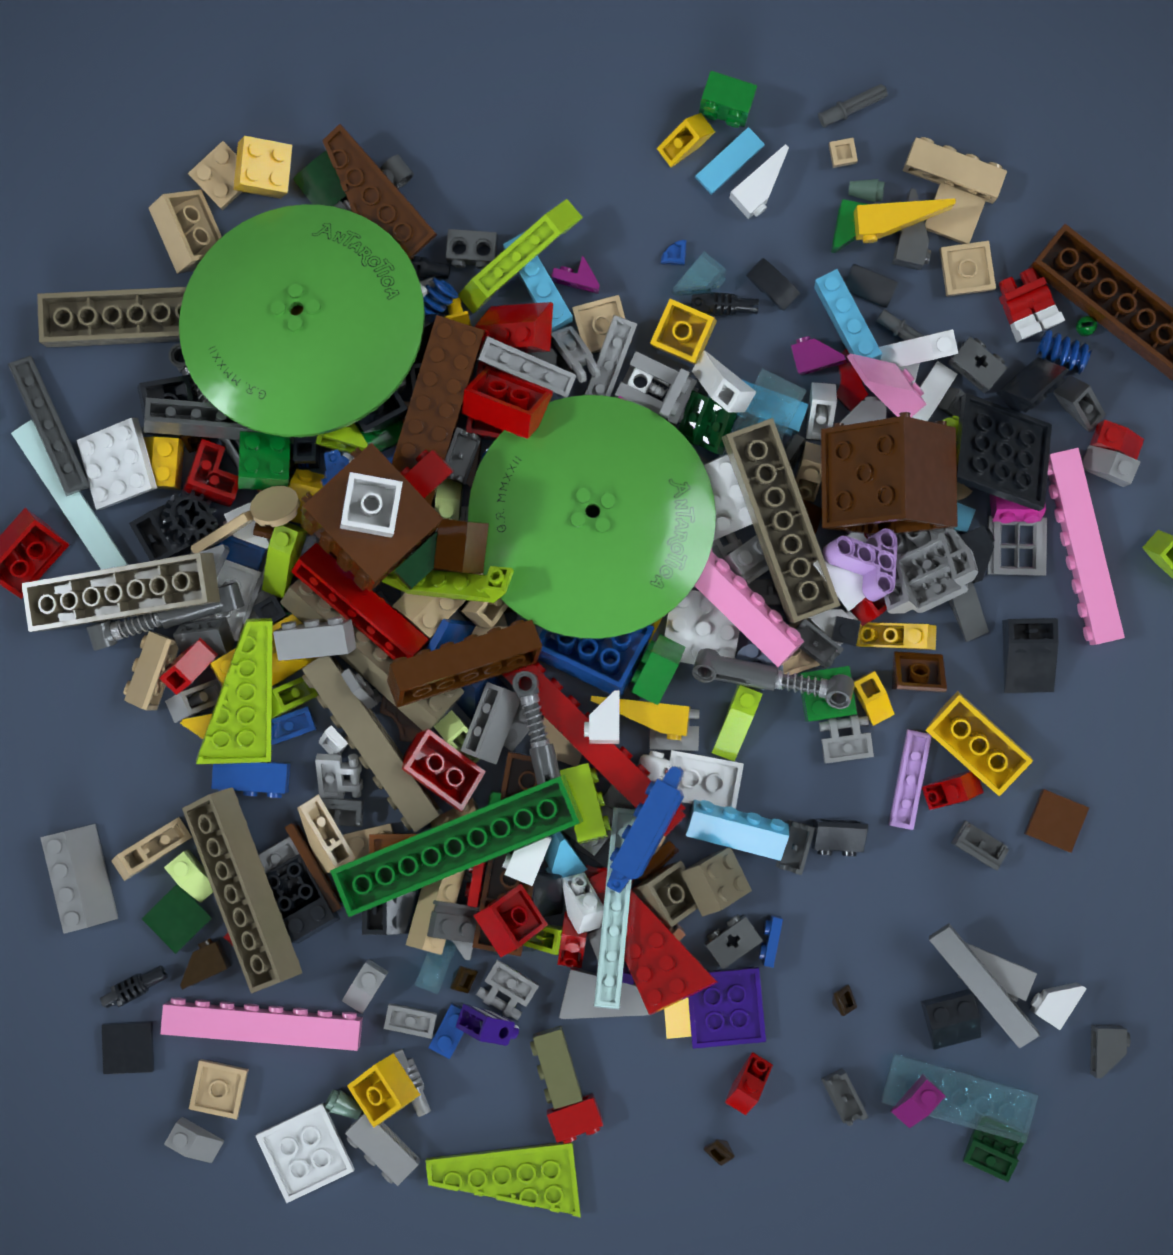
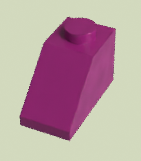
M810 336L799 338L796 340L797 344L791 345L797 371L801 376L848 362L845 355L815 338L811 339Z
M922 1074L891 1109V1112L907 1127L911 1128L930 1115L945 1098V1094Z

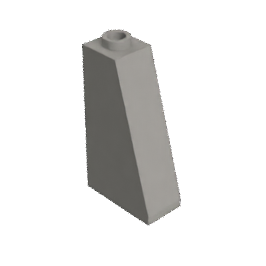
M571 967L559 1018L579 1019L649 1015L635 982L633 985L622 983L619 1010L594 1007L597 973Z

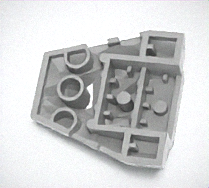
M953 527L896 534L898 543L895 588L893 592L884 596L887 610L890 614L906 613L912 609L918 613H923L968 591V583L974 581L979 571L973 551Z

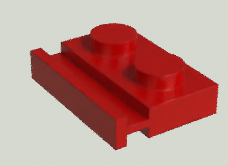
M486 862L469 868V873H472L471 883L467 882L465 897H468L467 906L477 907L480 903Z

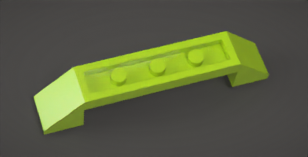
M568 199L564 200L541 217L472 278L458 294V297L474 314L491 299V296L562 233L568 232L583 217Z
M490 566L487 575L432 570L411 590L393 571L382 582L412 595L495 603L507 592L514 570L513 568Z

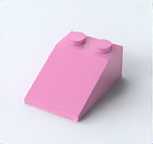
M850 353L847 356L864 384L897 417H900L899 413L909 412L911 413L910 417H912L927 405L921 397L924 394L923 390L916 382L912 383L915 379L906 368L902 371L895 363Z

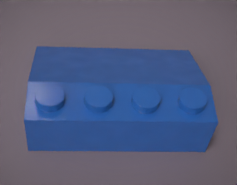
M649 625L629 634L602 639L568 637L543 629L539 635L543 647L538 660L609 694L614 691H620L619 698L621 699L633 678L654 631V627Z

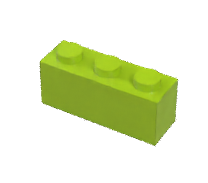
M586 763L560 770L561 775L565 774L583 818V822L574 825L578 843L582 844L609 837L607 831L611 830L608 815L603 816L601 807L605 806L602 791L597 792L595 783L599 782L596 768L591 769V765Z

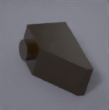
M210 938L197 944L199 949L192 952L180 984L182 990L231 967L220 939L213 942Z

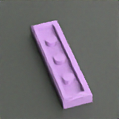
M907 729L888 823L890 826L914 830L932 738L928 733Z

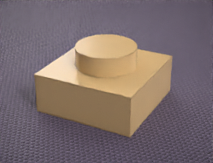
M854 138L829 142L833 168L857 164L858 159Z

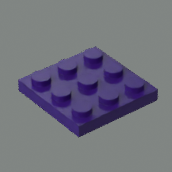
M759 967L708 971L718 983L688 997L692 1048L766 1042Z

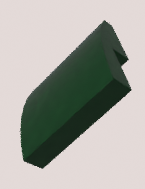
M327 151L315 158L292 178L313 205L334 206L339 201L348 199Z
M692 390L678 430L689 443L723 455L725 446L722 437L730 434L738 412H728L710 396Z
M178 884L142 918L175 954L212 919Z
M981 1112L968 1142L963 1162L1009 1182L1019 1161L1017 1157L1028 1135L1020 1129Z

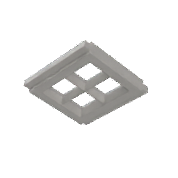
M988 516V528L992 532L995 541L992 542L994 550L987 566V575L1046 576L1047 518L1043 517L1041 522L1001 523L992 522V516ZM1002 525H1015V544L1001 543ZM1020 526H1033V544H1020ZM1001 548H1015L1014 567L1001 566ZM1019 549H1033L1032 567H1019Z

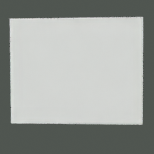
M851 532L847 535L866 543L867 539L863 534ZM824 559L837 597L846 609L850 611L865 598L862 590L863 575L831 565ZM817 560L815 563H813V565L825 579Z

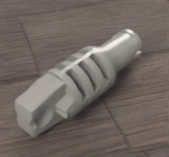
M403 1049L393 1052L420 1093V1096L412 1101L417 1116L420 1117L429 1113L431 1109L423 1092L425 1085L413 1058L407 1060Z

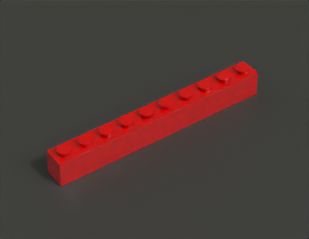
M538 661L536 664L502 674L513 685L512 681L517 673L521 671L534 673L539 680L538 696L540 701L538 704L541 706L540 712L543 713L542 715L635 808H637L640 802L642 804L645 803L648 797L645 792L651 782L648 776L651 773L641 763L636 766L630 760L633 755L624 746L619 749L615 744H589V737H584V722H589L590 713L587 712L584 715L578 709L581 704L571 694L566 697L561 692L564 687L554 677L549 680L543 674L546 669ZM525 676L520 679L519 685L521 689L527 691L532 687V680L529 677ZM680 804L664 834L665 837L686 817L683 813L686 808L682 804Z

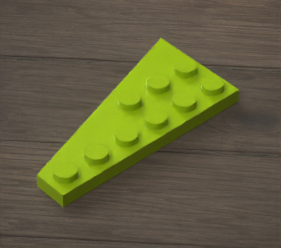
M272 618L246 619L197 755L196 764L271 762Z
M573 1142L432 1157L425 1160L428 1185L469 1192L477 1196H488L496 1198V1200L533 1208L539 1207L549 1209L552 1212H563L581 1217Z

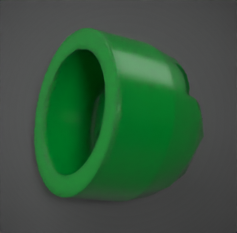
M1084 316L1076 323V331L1084 337L1092 335L1097 328L1096 320L1090 316ZM1092 323V326L1082 327V324Z

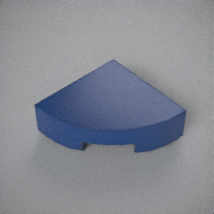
M680 240L670 245L662 255L661 264L685 266L686 240Z

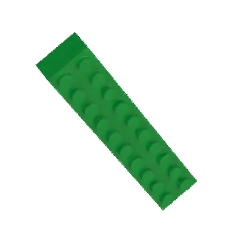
M564 774L330 870L347 915L351 917L583 822V818Z

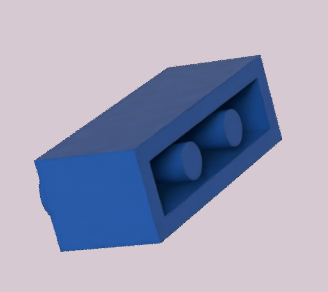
M291 763L213 764L211 789L222 791L233 787L235 791H243V796H257L258 792H267V797L282 798V793H289Z

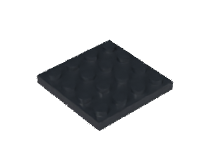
M966 393L961 397L956 441L957 482L1041 511L1045 507L1052 424Z

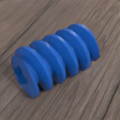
M434 277L432 281L435 287L428 284L425 286L429 292L423 297L425 315L444 312L446 305L452 304V298H458L457 291L447 281H440Z
M1048 329L1040 340L1036 355L1038 352H1042L1041 359H1045L1049 355L1051 356L1050 362L1052 363L1060 359V366H1064L1067 362L1069 363V371L1077 366V374L1080 375L1089 361L1092 349L1089 350V345L1086 343L1079 348L1080 342L1078 340H1074L1070 344V337L1068 336L1061 341L1060 333H1056L1052 337V330Z

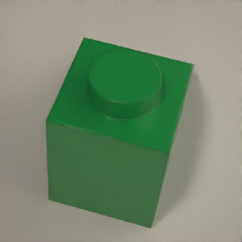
M842 199L837 215L831 248L832 253L838 252L856 239L854 210L857 205H867L866 203Z

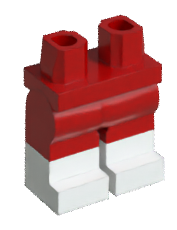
M1033 267L1020 273L1024 285L1017 288L1013 277L999 282L1002 293L999 300L1001 305H1003L1016 342L1065 321L1062 312H1059L1045 278H1039Z

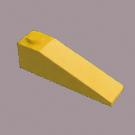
M953 198L857 205L854 210L856 240H863V243L877 242L880 238L951 210L956 204V200Z
M591 696V701L600 705L607 697ZM619 699V714L655 731L667 734V739L681 740L682 736H687L690 715L689 706L662 703L656 705L652 702Z

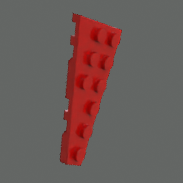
M607 870L589 878L603 906ZM631 889L624 959L648 1014L657 1013L718 983Z

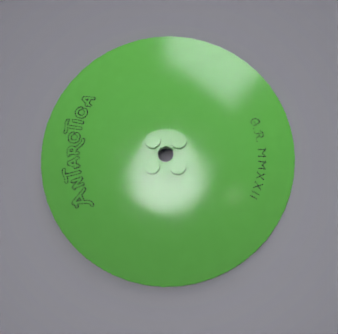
M302 204L281 207L256 215L230 230L209 249L199 262L188 282L180 309L179 337L182 354L187 369L202 394L215 408L238 424L258 432L282 437H306L325 434L347 427L363 419L388 400L408 375L421 345L425 320L424 298L419 279L409 257L395 239L374 222L354 212L333 206ZM293 307H303V312L301 314H291V310Z
M582 395L549 402L539 427L529 439L519 437L505 430L498 436L486 452L475 474L469 499L468 521L489 523L483 575H487L490 566L513 568L514 570L507 592L500 597L509 608L527 621L532 620L534 625L547 631L574 638L602 639L617 637L643 629L660 620L684 600L695 586L708 561L714 540L716 510L712 486L704 464L689 441L675 426L652 410L634 402L603 395ZM591 505L597 506L600 510L599 516L596 518L588 517L585 512L587 507Z

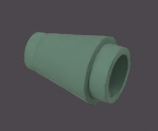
M879 179L850 181L848 195L873 203L882 201L885 182L879 181Z
M333 1089L324 1106L329 1109L330 1113L355 1120L359 1118L362 1112L359 1104L342 1090L337 1091Z

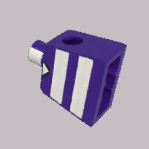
M463 1004L456 1024V1028L478 1041L507 1046L510 1039H516L519 1034V1027L515 1025L514 1021L497 1012Z

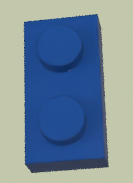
M309 706L271 720V746L317 729Z
M771 915L770 920L765 921L763 934L767 935L766 943L760 946L759 959H762V964L767 967L774 968L783 922L781 916Z
M451 1003L428 1047L448 1059L453 1055L464 1033L456 1028L462 1008Z

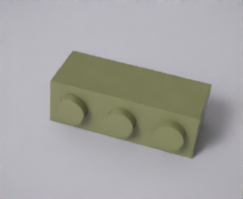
M562 1025L534 1033L530 1046L533 1056L538 1055L540 1065H537L540 1079H545L547 1088L544 1089L547 1103H552L553 1108L557 1109L582 1101V1092Z

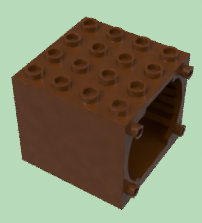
M901 412L899 413L900 417L849 425L833 423L834 427L821 429L822 528L874 535L885 528L897 534L958 527L956 428L947 426V421H936V423L911 418V413Z
M370 443L363 451L357 447L350 454L354 459L316 494L312 495L310 491L306 493V496L304 495L301 498L305 504L302 505L300 510L302 511L301 526L311 536L315 533L320 539L318 544L328 554L332 552L337 557L336 563L345 572L350 570L355 576L353 581L363 591L367 588L369 592L437 530L443 520L437 511L373 443ZM350 472L403 482L392 538L340 528Z

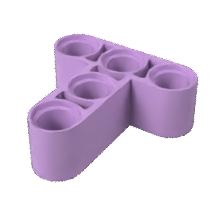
M882 529L869 537L866 543L848 536H840L823 548V557L829 564L863 575L862 590L868 600L877 601L893 592L895 588L898 541L896 534L892 530Z

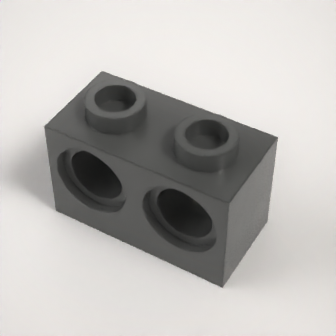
M448 229L447 263L456 268L476 265L475 268L484 269L496 258L497 232ZM457 245H464L466 247V251L463 254H455L453 249ZM482 246L490 248V253L486 256H480L477 251Z

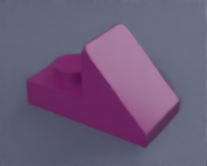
M584 256L581 258L578 273H573V269L560 266L559 269H553L551 276L553 283L599 294L600 284Z

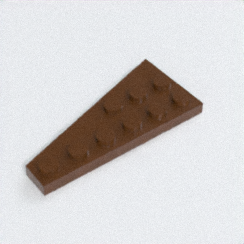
M339 124L322 140L331 163L338 174L342 189L346 193L352 212L369 219L389 233L410 260L438 235L343 125Z

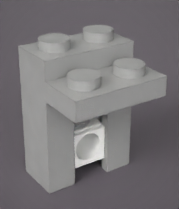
M636 351L614 397L618 398L620 395L627 401L646 407L676 427L677 423H681L684 417L685 407L692 390L697 392L699 390L695 387L697 380L689 377L690 372L682 368L678 372ZM637 377H643L646 379L647 385L643 388H638L634 385L633 381ZM652 380L669 387V390L667 391V394L663 402L646 394L650 392L656 395V397H660L661 399L666 392L664 390V387H660V384H654Z

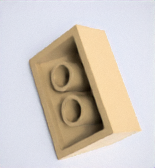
M202 190L162 194L149 207L177 274L194 271L209 249L222 238Z
M434 568V569H433V570H438V571L456 572V571L443 570V569H437V568ZM404 593L392 607L430 639L435 634L442 619H449L466 600Z
M149 631L148 635H144L142 638L140 658H136L133 663L132 671L134 674L132 680L128 681L124 688V695H126L124 701L144 710H157L166 687L159 677L169 663L176 658L179 649L175 639Z

